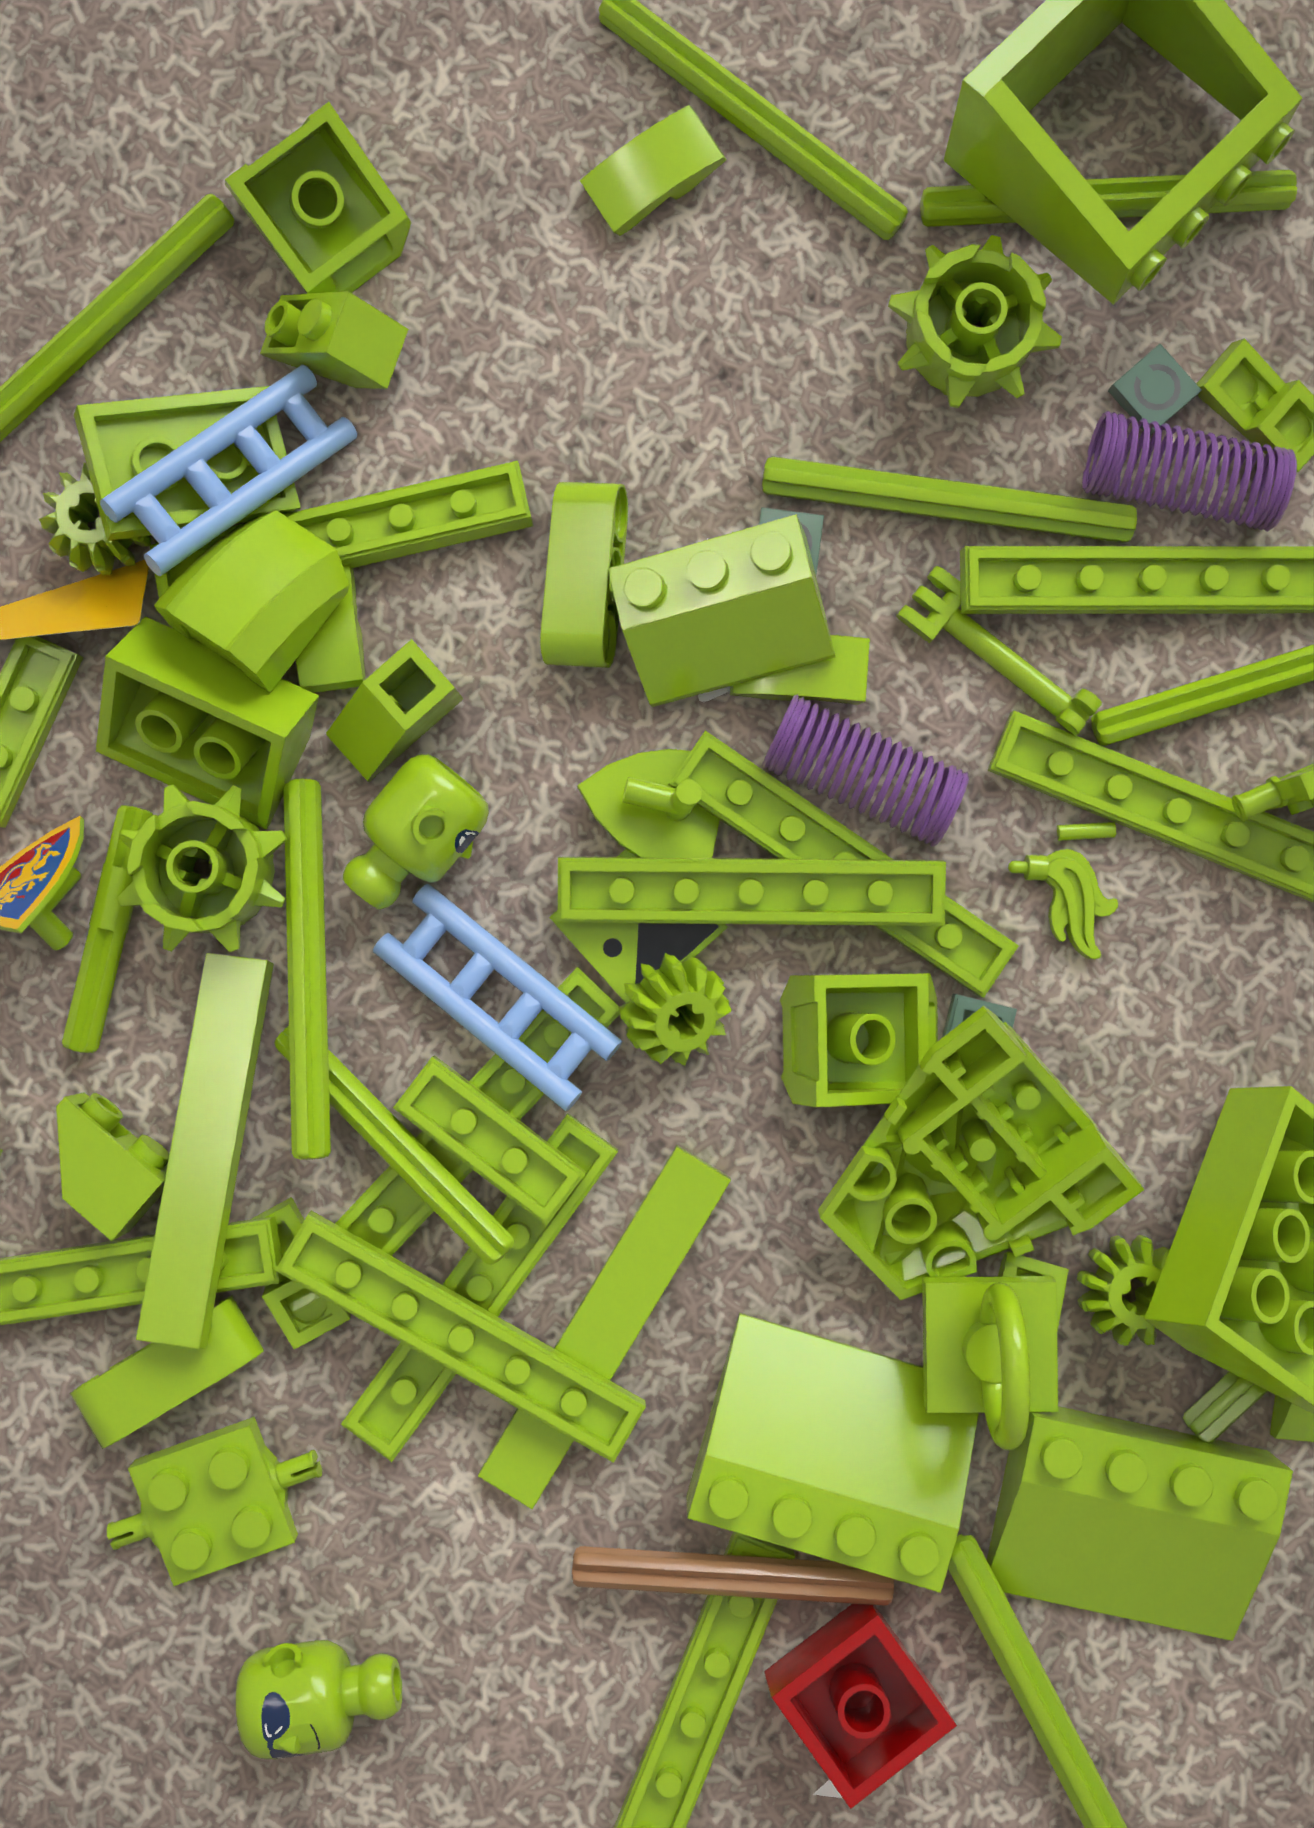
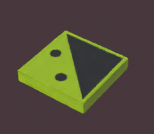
M625 849L617 857L637 856ZM558 910L549 917L625 1003L631 1000L625 994L624 983H640L644 979L641 972V963L650 965L654 970H658L665 953L674 955L680 962L689 955L696 957L728 928L726 924L558 922Z

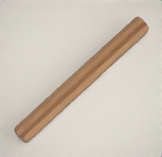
M587 1546L576 1548L573 1555L572 1580L573 1584L577 1587L883 1606L891 1604L894 1595V1579L833 1561Z

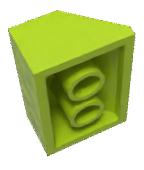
M797 514L608 568L622 632L648 702L652 707L835 658L807 537Z
M145 616L105 656L96 752L165 784L175 785L179 790L211 805H215L232 785L241 788L240 815L253 824L267 829L284 795L283 788L291 780L310 739L319 695L282 678L271 693L251 681L241 669L196 639H188L175 629Z

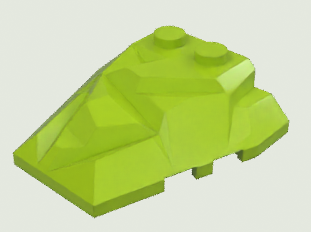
M982 1006L929 1048L900 1093L893 1100L866 1142L859 1149L825 1198L818 1212L820 1219L900 1300H904L922 1293V1277H964L977 1272V1260L1011 1248L1014 1257H1018L1034 1250L1031 1240L1067 1226L1072 1235L1092 1229L1145 1189L1117 1151L1103 1137L1088 1113L1008 1023H1003L988 1008Z

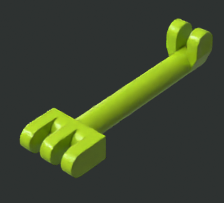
M935 566L927 578L935 587L946 594L941 599L931 590L920 585L912 595V598L928 610L930 614L927 618H924L913 608L904 605L896 617L929 644L943 628L1056 717L1055 721L1073 735H1078L1090 716L1094 715L1102 705L1101 700L1095 694L1083 688L1071 697L967 614H961V609H959L961 605L960 581L945 569Z

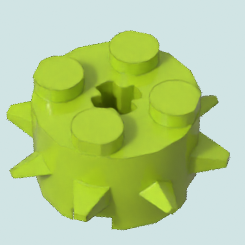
M995 235L989 237L981 250H979L981 245L971 244L945 255L934 245L929 246L925 249L929 271L920 290L891 295L888 304L890 309L907 321L906 346L908 350L898 361L899 368L902 371L915 368L931 386L948 396L949 406L959 408L966 396L979 397L1002 387L1016 399L1020 398L1025 394L1020 369L1029 354L1057 349L1060 347L1062 340L1061 335L1043 322V311L1046 308V297L1043 291L1052 282L1051 275L1049 273L1036 274L1017 254L1011 252L1009 257L1005 256L1001 237ZM980 321L984 327H976L973 326V324H976Z
M170 785L164 788L163 813L160 815L154 814L148 818L140 830L123 829L119 835V839L130 848L127 871L128 875L133 877V882L117 897L120 906H141L145 913L164 925L163 949L172 952L189 932L212 933L229 952L240 949V926L256 916L262 906L282 907L285 902V898L272 887L275 874L273 853L287 839L283 831H260L255 824L240 815L241 788L232 785L215 805L189 801L175 785ZM210 858L209 864H212L211 874L208 879L201 878L199 881L202 874L193 871L197 859L209 860Z

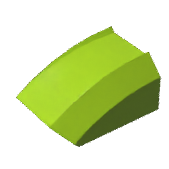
M327 102L311 114L299 129L251 165H243L225 179V185L307 294L341 291L352 293L402 254L411 221L330 102Z
M275 510L249 520L214 543L171 584L154 604V607L170 627L188 639L193 637L241 669L251 681L271 693L348 593L350 584L336 548Z
M930 973L790 975L779 1000L782 1005L783 1073L781 1079L792 1104L810 1107L891 1104L918 1067L929 1048L938 1041L937 995Z

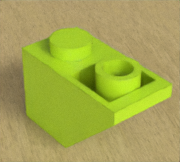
M349 291L281 295L279 301L271 308L265 321V333L267 335L260 354L296 368L305 365L316 375L354 388L387 389L409 329Z
M411 639L361 683L328 729L326 735L360 774L370 782L458 705L463 698Z
M85 1092L65 1096L56 1106L62 1199L110 1241H113L130 1232L162 1195L169 1153L151 1137L142 1134L139 1138H136L120 1124L119 1121L123 1118L122 1112L104 1096L92 1093L89 1097Z

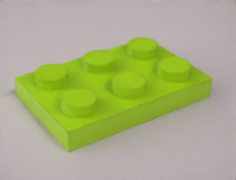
M269 386L77 405L74 418L106 540L112 541L149 536L151 534L133 512L117 523L110 520L101 508L100 500ZM275 414L255 429L278 458L282 459L287 453L277 415ZM234 443L206 461L231 494L259 475ZM185 477L155 496L180 529L210 509ZM292 483L236 524L248 522L275 510L282 514L299 511L301 506L295 483Z

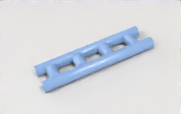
M299 366L100 500L101 508L110 520L117 523L133 512L159 543L144 554L147 565L156 575L162 576L357 438V431L350 420L346 417H341L327 426L303 396L317 387L316 378L307 366ZM283 410L307 441L282 459H279L255 428ZM234 443L259 475L231 494L206 461ZM185 477L210 509L180 529L155 496Z
M430 884L424 885L413 898V904L427 914L404 944L390 933H386L374 946L373 953L564 1111H568L582 1094V1091L568 1080L570 1075L591 1049L608 1061L616 1053L623 1041ZM446 931L475 953L451 983L423 961ZM493 970L497 971L523 993L499 1023L470 1000ZM542 1009L571 1032V1035L548 1063L519 1040L520 1036Z

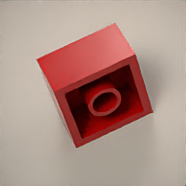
M851 1604L764 1671L771 1698L850 1809L957 1726L940 1695L875 1605Z

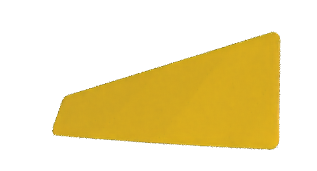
M145 560L136 562L135 565L115 569L111 575L99 574L1 606L0 640L136 626L141 619L149 566Z

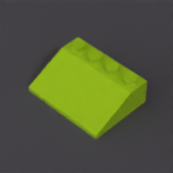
M1292 1086L1230 1088L1144 1319L1186 1350L1314 1414V1104Z
M739 1313L686 1495L687 1518L941 1593L959 1532L979 1413H927L924 1407L923 1366Z
M1058 1406V1412H1029L1028 1428L1023 1442L1016 1449L1009 1450L987 1562L1004 1593L1233 1641L1280 1538L1293 1470L1268 1450L1221 1440L1206 1443L1193 1434Z

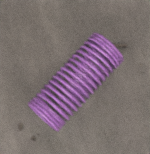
M1106 411L1100 417L1090 441L1082 484L1083 490L1087 494L1091 492L1092 495H1095L1097 493L1099 497L1104 495L1107 498L1113 492L1116 500L1120 499L1124 494L1127 502H1130L1135 497L1136 502L1140 505L1146 499L1149 507L1157 502L1160 509L1168 505L1169 509L1173 512L1179 507L1183 514L1190 510L1195 517L1201 512L1205 519L1211 515L1216 521L1223 517L1226 523H1230L1234 519L1238 526L1245 522L1249 528L1264 529L1268 532L1277 526L1288 506L1296 477L1297 460L1294 451L1291 449L1287 450L1278 446L1272 449L1268 444L1261 447L1260 443L1253 442L1250 444L1245 439L1238 442L1237 438L1234 437L1227 440L1224 435L1216 438L1215 434L1211 432L1207 435L1201 430L1194 433L1192 429L1186 428L1182 430L1178 425L1171 429L1167 423L1160 426L1157 421H1153L1149 424L1146 419L1142 418L1137 421L1134 416L1126 420V417L1121 413L1117 415L1115 412L1110 413ZM1132 423L1133 428L1127 438V428ZM1143 425L1144 431L1139 438V428ZM1154 427L1155 433L1150 440V431ZM1166 430V436L1161 442L1162 431ZM1177 432L1178 436L1173 443V434ZM1188 434L1189 439L1184 445V436ZM1197 437H1200V441H1199V443L1197 444V446L1195 447V445H1196V440H1195V439H1196ZM1211 439V444L1207 448V440ZM1221 441L1223 445L1218 451V442ZM1234 444L1233 449L1230 451L1229 445ZM1241 446H1244L1245 449H1244V451H1243L1242 454H1241V448H1240V447H1241ZM1255 448L1257 451L1252 456V449ZM1130 449L1127 468L1124 474L1122 484L1120 486V475L1122 472L1123 464L1127 458ZM1142 449L1137 475L1133 487L1131 489L1132 473L1134 470V466L1137 463L1140 451ZM1154 449L1149 475L1141 494L1145 468ZM1165 451L1161 475L1152 497L1154 477ZM1177 451L1172 479L1163 500L1164 484ZM1189 451L1183 482L1174 502L1175 487L1179 473ZM1263 451H1267V452H1268L1265 457H1264ZM1093 453H1094V461H1093V465H1092V470H1091V472L1089 473V467H1090L1091 457H1092V455H1093ZM1200 453L1194 486L1185 505L1186 490L1193 467ZM1212 453L1206 486L1196 508L1197 494L1203 473ZM1223 456L1218 486L1207 511L1208 497L1213 485L1216 469ZM1234 458V467L1229 480L1228 492L1223 506L1218 513V504L1224 489L1228 468ZM1246 458L1245 471L1240 482L1238 498L1229 516V506L1235 492L1239 471ZM1257 461V470L1251 484L1249 500L1245 507V512L1240 519V509L1246 496L1251 471ZM1257 496H1258L1257 505H1256V507H1254V504H1255L1256 499H1257Z
M798 694L794 695L762 763L763 770L767 768L769 772L773 771L774 775H782L793 754L794 747L802 736L786 778L787 781L793 778L803 759L804 752L812 741L796 780L797 785H801L813 764L814 757L823 745L807 784V789L811 790L823 769L824 762L836 744L817 790L818 795L823 794L833 774L834 767L848 745L843 761L827 795L830 800L834 798L848 765L859 749L851 772L838 798V803L842 804L849 793L858 770L871 750L862 776L848 804L849 809H852L858 801L871 770L882 754L873 780L858 809L861 814L865 812L881 775L894 756L884 784L869 812L870 819L876 816L892 779L904 761L894 790L880 815L879 821L881 824L887 820L906 777L916 763L905 794L898 803L889 824L891 828L898 824L915 784L926 768L912 805L909 806L901 823V833L907 831L925 790L937 771L933 787L928 794L923 808L919 811L910 832L911 838L918 835L919 841L924 840L925 844L930 843L931 847L937 845L946 833L962 801L969 781L968 772L963 773L962 769L957 771L956 766L954 767L953 765L944 769L943 760L934 764L933 756L923 760L922 751L913 755L912 746L902 751L903 745L901 741L892 746L891 736L881 742V733H875L871 737L870 727L863 729L860 733L861 726L859 722L852 725L849 730V717L842 720L838 726L840 720L839 713L832 715L827 723L829 717L828 708L822 710L817 717L818 703L811 706L810 700L805 701L804 697L799 698ZM939 800V802H938V804H937V807H936V809H935V812H934V814L931 816V812H932V810L934 809V807H935L937 801Z

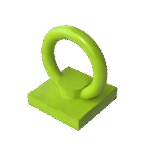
M1052 1276L922 1277L924 1407L927 1413H985L990 1435L996 1445L1004 1450L1016 1449L1021 1445L1026 1436L1029 1412H1058L1057 1281Z

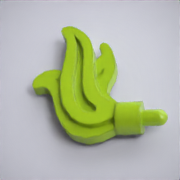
M1064 849L1054 851L1047 856L1026 855L1024 861H1011L1008 864V870L1011 873L1024 874L1025 880L1045 881L1053 889V899L1049 907L1048 918L1054 937L1059 942L1065 941L1066 934L1064 933V928L1066 926L1069 941L1079 954L1087 959L1101 958V952L1096 946L1094 938L1095 916H1110L1118 908V900L1116 898L1107 899L1102 895L1095 872L1087 859L1079 852Z

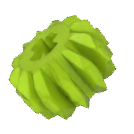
M83 464L80 481H77L67 472H59L60 483L65 489L60 495L54 492L43 493L44 501L53 507L55 512L39 519L41 527L47 532L54 534L48 543L50 549L60 557L69 555L70 566L81 572L87 571L93 564L95 569L102 575H111L114 568V556L127 566L135 565V557L128 547L132 542L141 547L150 546L151 538L149 536L107 541L101 517L98 518V506L87 464ZM96 520V529L92 530L88 527V522Z
M665 953L658 970H654L650 965L641 963V972L644 979L640 983H624L625 994L631 1001L618 1008L620 1018L627 1025V1038L635 1048L644 1050L651 1060L657 1061L659 1064H662L671 1056L676 1063L685 1066L691 1050L694 1049L699 1053L709 1055L708 1043L706 1041L710 1036L726 1035L724 1024L719 1019L732 1011L729 1000L722 994L726 989L723 986L724 982L714 971L707 970L706 966L699 959L690 955L680 962L674 955Z
M1118 1235L1110 1238L1109 1244L1112 1254L1110 1258L1096 1248L1089 1250L1088 1256L1091 1261L1100 1266L1097 1272L1093 1273L1084 1270L1077 1273V1280L1081 1284L1094 1289L1078 1298V1305L1085 1312H1095L1090 1325L1100 1334L1112 1330L1113 1339L1118 1344L1128 1346L1135 1334H1137L1139 1339L1146 1345H1155V1327L1147 1322L1144 1317L1170 1249L1162 1246L1153 1251L1152 1240L1143 1235H1137L1130 1247L1124 1238ZM1136 1278L1144 1286L1135 1290L1136 1301L1131 1303L1122 1295L1131 1291L1130 1280Z

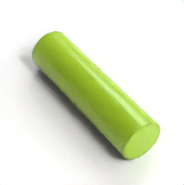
M1115 822L1057 825L1058 841L1116 837Z

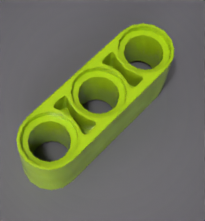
M559 482L556 485L552 503L540 634L541 654L546 665L610 668L613 663L617 644L619 615L608 568L624 564L628 524V497L623 484Z
M231 1295L220 1301L219 1305L213 1309L207 1348L193 1349L150 1343L113 1365L102 1375H96L71 1391L70 1395L101 1448L104 1449L233 1373L264 1352V1349L234 1297Z

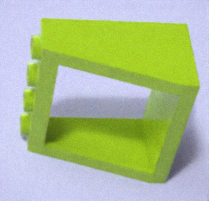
M1046 0L963 79L944 162L1114 305L1132 286L1141 291L1155 278L1167 260L1163 255L1175 243L1183 249L1198 235L1210 217L1206 212L1217 201L1224 206L1232 202L1251 178L1252 172L1250 169L1260 159L1264 163L1269 164L1279 155L1295 132L1289 126V123L1303 98L1224 0ZM1121 23L1241 120L1130 231L1127 230L1029 112Z

